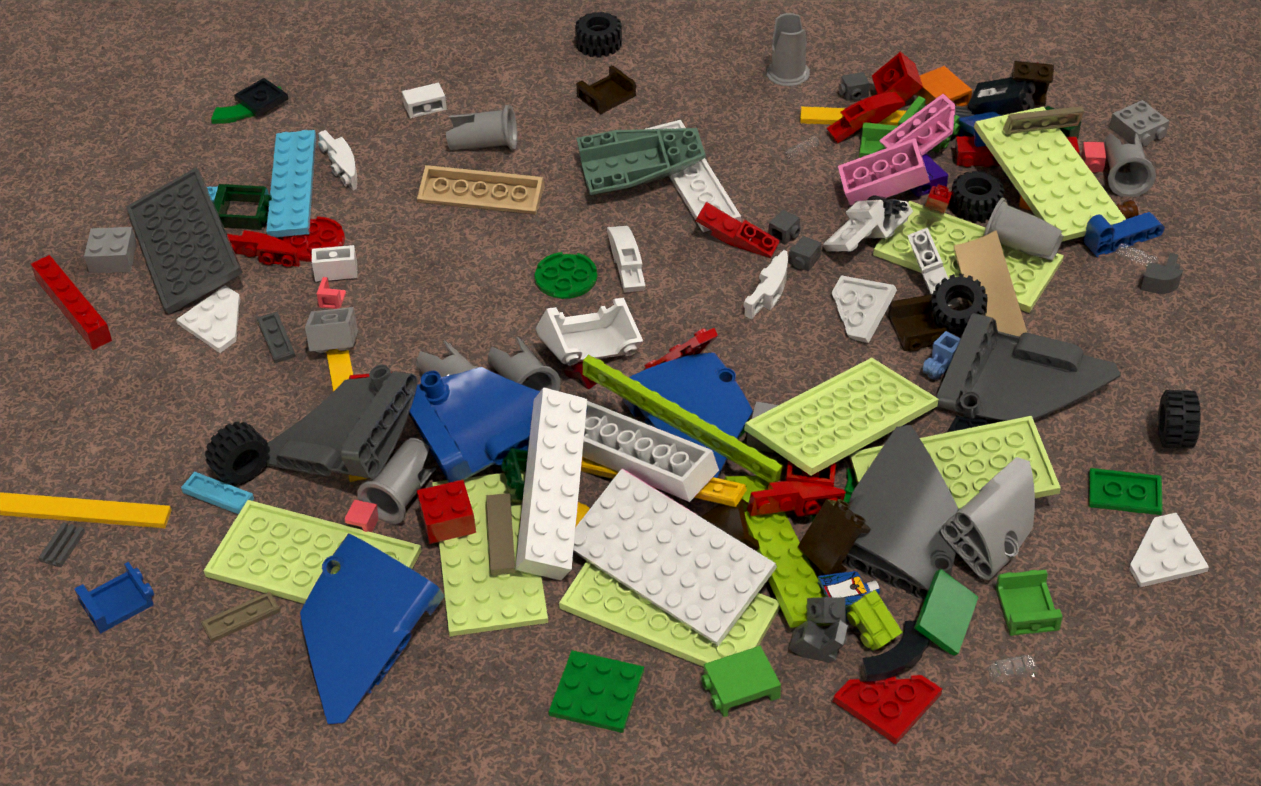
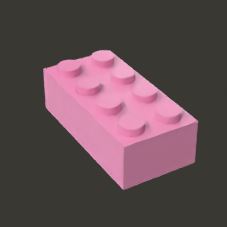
M916 138L838 166L844 192L850 205H854L855 201H865L873 195L887 198L930 182Z

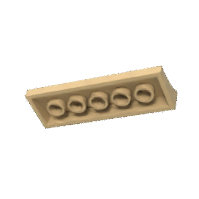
M425 165L417 201L421 203L536 214L545 185L543 177Z
M997 231L966 243L954 245V254L960 274H964L966 278L968 275L973 276V281L978 279L981 282L980 286L985 287V294L988 296L986 316L996 320L998 331L1019 337L1022 333H1027Z

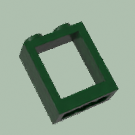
M219 184L214 205L224 228L262 230L264 223H267L268 220L267 210L272 196L269 195L266 186ZM230 201L258 202L256 216L227 214Z
M511 448L507 457L502 461V470L506 476V487L509 489L511 499L523 500L525 481L522 480L520 471H526L527 450Z

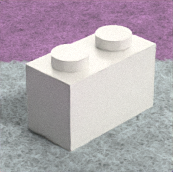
M439 83L402 91L404 107L409 118L447 110L445 94Z
M354 245L312 249V267L315 282L322 281L323 277H327L328 280L357 278V259Z

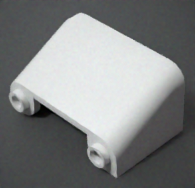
M624 298L614 299V305L608 309L605 306H601L597 313L564 317L563 312L559 313L556 307L548 308L536 326V332L543 343L563 364L568 365L583 362L588 354L596 359L620 355L631 356L638 351L637 349L643 342Z

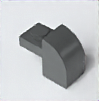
M1170 253L1166 266L1149 262L1141 290L1157 294H1167L1175 291L1179 287L1183 270H1179L1181 264L1177 263L1179 255Z
M807 620L794 629L789 650L808 659L827 663L835 661L838 649H841L846 642L847 637L845 635L848 625L839 620L827 629H823L812 621Z

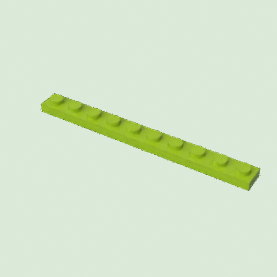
M588 354L583 360L584 376L767 482H778L780 480L782 465L776 460L759 453L755 448L747 446L736 437L730 436L719 430L715 425L700 419L696 414L686 411L678 404L665 399L659 393L644 387L640 382L632 380L619 370L604 364L600 359H596Z

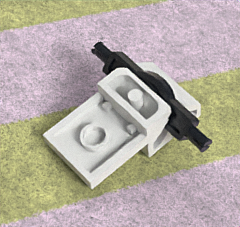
M873 195L865 201H855L854 205L847 207L849 209H847L846 214L850 219L823 244V247L826 251L850 252L858 247V242L863 238H889L894 234V230L899 225L904 224L908 220V216L914 211L906 201L887 199L883 196Z

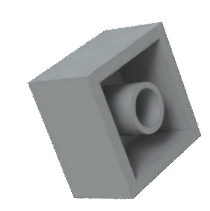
M132 227L90 229L84 255L89 273L131 272L137 246Z
M354 307L311 311L305 326L309 352L324 353L329 349L343 351L353 347L358 333Z

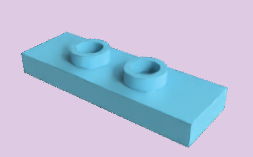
M195 471L181 487L184 494L236 514L240 513L247 500H254V496L250 492Z

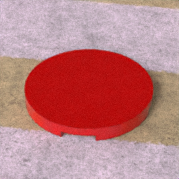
M317 216V219H310L309 234L284 236L283 241L298 250L300 261L312 262V249L343 246L345 234L342 226L337 221Z

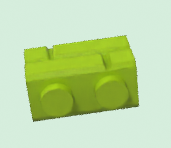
M876 590L868 592L845 607L848 612L846 614L848 621L853 626H857L861 632L860 638L862 643L867 648H871L872 651L881 648L903 633Z

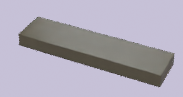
M1082 106L1009 114L1003 130L1005 134L1078 126L1084 114V109Z
M510 493L486 495L491 575L516 573Z

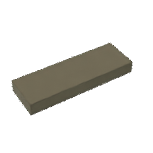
M267 592L201 623L212 643L279 613L280 608L271 592Z

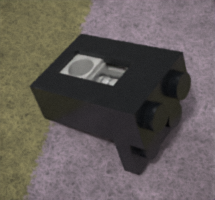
M1013 77L980 82L977 84L968 103V108L972 112L971 114L974 115L995 112L1001 116L1034 109L1032 95L1035 92V84L1033 81L1015 80Z

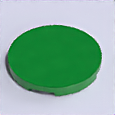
M554 253L538 263L534 275L535 284L541 292L550 297L559 299L579 297L589 292L596 284L597 268L594 262L583 254Z

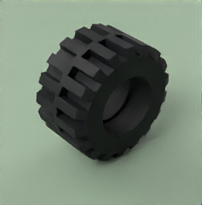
M592 12L581 16L576 21V47L579 52L583 51V54H589V57L597 55V58H601V55L608 57L609 53L613 55L616 53V50H620V46H622V26L617 16L611 15V13Z
M982 171L966 172L964 175L957 176V179L953 181L950 209H952V213H957L958 218L964 217L965 221L973 220L972 223H977V221L986 223V219H990L997 203L1003 198V184L997 177L994 178V175L986 174V172Z
M953 274L950 275V279L944 278L941 280V284L938 283L935 286V291L932 294L933 318H936L938 326L942 324V328L950 329L952 334H955L956 331H960V334H963L973 313L986 316L988 296L985 294V287L980 286L981 282L978 279L973 281V276L968 275L966 278L964 274H959V277H955ZM954 298H965L972 305L966 310L957 311L950 308L947 303Z
M1165 390L1160 399L1158 414L1160 442L1164 448H1194L1198 441L1201 420L1198 395L1196 391Z
M239 421L234 422L233 425L229 423L225 425V428H220L217 431L218 433L211 437V442L206 446L208 450L205 451L206 463L226 484H232L233 486H237L239 483L241 485L245 484L246 481H251L256 475H259L262 468H265L267 465L266 461L270 457L268 454L270 452L268 442L250 424L248 425L246 422L240 423Z

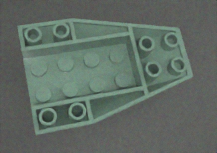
M697 128L613 130L576 138L589 196L657 181L685 170L706 158Z

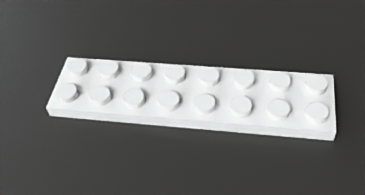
M681 120L646 129L685 128ZM705 158L691 167L669 176L695 220L705 202H708L741 222V215ZM697 222L702 232L710 231V229Z

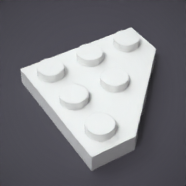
M840 276L832 291V295L846 327L847 335L851 339L866 343L870 342L897 291L894 285Z
M225 285L176 319L177 324L221 353L237 340L240 296Z
M1172 513L1154 517L1129 569L1139 587H1144L1208 572L1209 566L1178 514Z

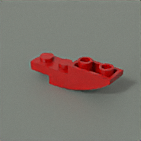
M886 92L865 98L840 112L842 118L827 127V130L833 139L839 143L862 128L863 123L878 124L906 105V103L896 92Z
M943 185L932 186L925 207L945 214L952 192L948 191L949 188Z
M705 202L695 220L712 231L710 235L729 245L768 258L772 257L780 242L777 238L745 219L741 223L708 202Z
M244 230L242 235L227 234L235 254L248 257L258 256L259 263L266 265L300 266L298 250L281 239Z
M811 482L769 483L768 490L751 492L747 511L750 516L792 510L795 511L797 516L818 514L826 499L835 501L841 499L844 501L846 492L840 488Z

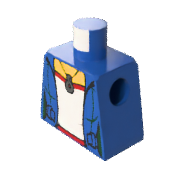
M856 571L818 576V585L823 589L826 597L845 598V607L870 591L876 590L878 595L880 594L877 581L863 583L859 573ZM845 609V618H846V621H848L847 616H846V614H847L848 612H847L846 609Z

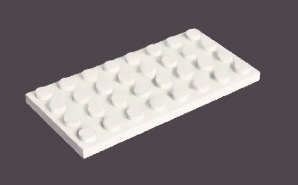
M623 469L619 471L575 528L574 553L718 646L777 568L776 563Z

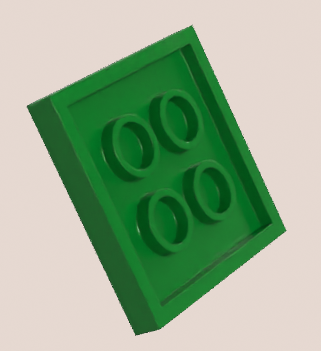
M571 650L550 706L549 716L624 733L644 674V666Z

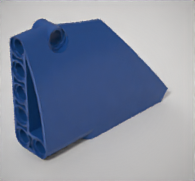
M700 353L677 358L629 377L737 439L745 426V422L749 420L753 413L749 402L736 382L735 372L727 368L716 353ZM623 398L624 404L632 415L637 417L643 414L647 425L710 449ZM712 450L719 469L713 477L718 478L727 458Z

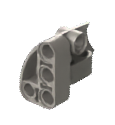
M1016 457L984 485L977 495L941 526V534L944 539L982 579H991L1018 554L1020 546L1033 529L1035 492L1030 461Z

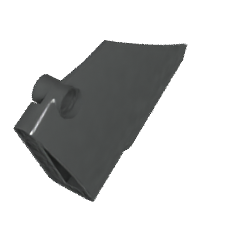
M973 313L936 397L939 399L937 407L962 413L965 418L971 419L982 417L997 421H1007L1032 416L1033 420L1091 394L1121 377L1116 363L1086 356L1083 354V350L1075 344L1031 333H1022L1020 337L998 331L995 319ZM970 404H976L973 407H968Z
M381 364L375 366L370 371V377L344 380L313 411L268 442L270 447L268 454L270 457L266 461L267 465L329 476L332 472L375 479L386 464L404 428L414 400L417 377L412 373L398 371L391 373L387 365Z

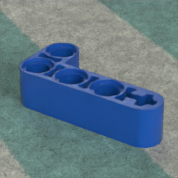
M1150 212L1113 225L1102 215L1098 214L1093 216L1087 223L1084 244L1096 257H1099L1098 255L1117 251L1116 249L1121 247L1124 249L1134 245L1133 243L1159 237L1164 232L1165 227Z

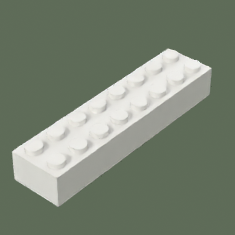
M543 387L534 399L515 570L562 580L571 571L587 408L586 398Z
M587 401L588 409L585 419L582 457L617 472L623 468L648 485L689 502L719 471L712 450Z

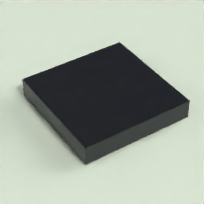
M265 78L234 94L235 101L258 117L289 99L286 92Z

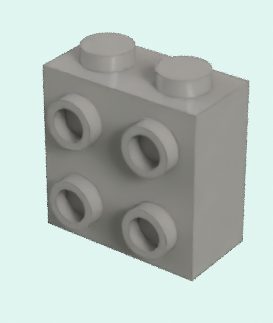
M1142 100L1112 113L1110 128L1130 144H1134V136L1137 133L1139 138H1141L1142 146H1147L1150 142L1166 136L1169 120Z

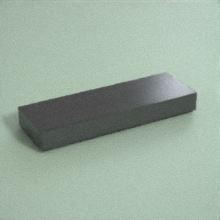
M278 312L257 317V322L274 363L295 358V352Z

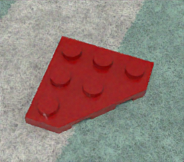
M706 328L697 331L694 333L693 338L682 345L678 344L670 348L669 353L657 361L655 359L646 363L644 370L677 358L703 353L718 336L715 328L708 331Z
M911 675L909 679H896L895 676L870 682L850 679L833 696V702L894 744H897L942 695V688L922 675Z

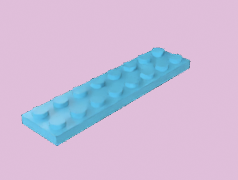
M315 130L276 134L270 191L272 200L269 201L267 235L284 237L309 234L316 147Z

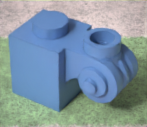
M945 331L933 343L932 358L929 357L925 360L923 373L928 374L930 379H939L948 370L961 338Z

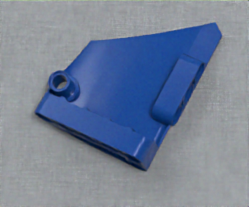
M483 367L441 377L437 371H428L422 375L421 383L417 384L409 415L424 442L430 447V452L449 483L465 480L494 463L502 465L503 459L507 457L511 448L528 451L533 403L540 391L509 380Z
M350 533L347 534L334 554L324 560L322 564L323 572L300 611L306 644L328 724L345 723L366 692L368 694L372 693L371 689L375 685L380 684L410 641L411 630L422 614L426 611L431 616L445 597L441 589L433 582ZM337 565L341 566L340 570L337 573L331 574V570L333 567Z

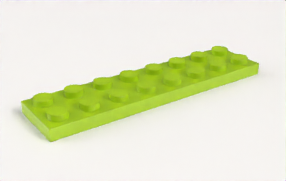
M725 476L724 480L745 484L747 490L742 499L749 503L751 492L768 490L769 482L759 476ZM748 511L744 513L749 535L758 540L760 549L756 552L773 561L777 566L768 579L769 584L790 628L798 627L807 621V598L826 597V595L818 585V579L807 556L797 547L800 542L785 511L750 516ZM815 623V624H817L818 626L830 625V624H819V623Z

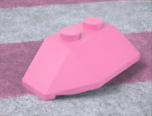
M944 94L940 95L880 139V143L885 148H889L916 138L923 156L953 134L955 104Z

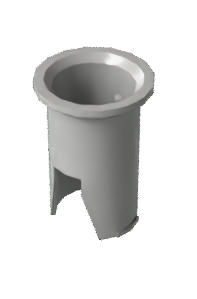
M785 13L776 18L772 43V64L767 68V76L775 84L796 86L807 81L810 76L809 68L805 65L807 42L805 30L802 29L800 15Z
M510 104L505 105L503 110L449 116L453 124V129L446 131L450 150L505 145L511 150L516 149L518 138L517 123L513 107Z
M1110 133L1104 139L1106 158L1110 168L1108 174L1109 187L1115 194L1123 197H1138L1146 193L1153 186L1156 173L1152 163L1145 157L1141 138L1135 133L1134 144L1122 145L1121 141ZM1130 163L1131 172H1118L1121 166Z
M1001 198L997 203L984 233L985 236L997 231L1001 244L1029 255L1053 260L1064 237L1060 229L1048 222L1008 206L1005 198Z
M516 337L522 353H518L513 357H510L506 352L491 347L488 353V362L500 376L541 391L543 387L555 391L560 390L558 373L551 367L544 366L528 348L523 339Z
M445 340L443 342L449 350V356L441 360L438 356L421 351L416 358V366L423 374L428 371H437L441 377L478 368L473 366Z
M416 438L406 440L375 479L360 485L357 491L359 501L377 504L379 520L393 525L400 523L406 515L405 507L416 495L417 490H420L436 470L435 467L432 469L423 468L430 447Z

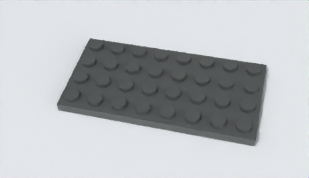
M197 167L126 206L163 307L168 314L173 313L243 273L202 174Z

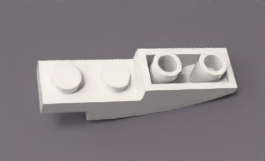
M326 130L319 132L320 141L318 145L323 153L326 152L332 162L331 170L333 174L341 177L344 186H349L352 190H356L357 172L354 156L349 145L342 137L335 140Z
M628 226L607 227L614 262L618 266L624 293L644 291L645 282L641 269L642 260L630 228Z
M925 228L907 236L924 281L932 296L935 286L938 283L941 284L942 279L946 278L948 280L949 278L928 228ZM954 298L947 305L950 308H955L959 306V301L957 298Z
M783 250L778 256H775L771 264L761 271L759 276L761 283L757 286L755 292L744 301V316L752 319L763 307L771 310L777 303L787 279V251Z

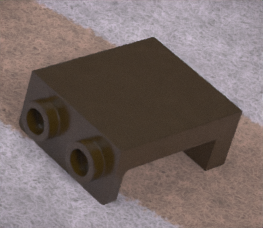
M1014 61L1010 77H1013L1015 80L1033 81L1035 84V92L1032 95L1034 105H1046L1049 84L1053 82L1054 65Z
M611 65L607 77L591 85H588L583 80L577 82L576 93L580 100L601 115L635 97L637 86L633 79Z
M931 294L895 300L889 304L888 317L904 351H918L921 348L933 347V343L947 331L945 327L941 328L940 325L938 326L936 318H933Z
M742 498L736 507L719 504L701 516L707 522L753 550L757 551L760 549L758 540L749 535L744 513L747 511L748 503Z
M826 499L797 546L826 575L845 573L847 569L842 565V562L861 533L869 534L871 528L865 524L866 520L862 516L853 513L849 509L850 505L841 499L837 501Z

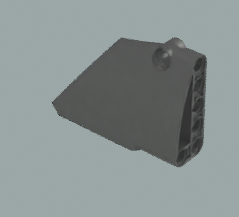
M911 425L896 427L851 495L849 509L853 513L862 516L866 520L865 524L871 528L869 534L861 533L842 564L852 569H859L863 571V574L874 579L879 578L885 584L894 588L904 589L906 593L922 600L927 596L936 571L942 569L952 576L956 551L942 536L941 526L959 509L942 475Z

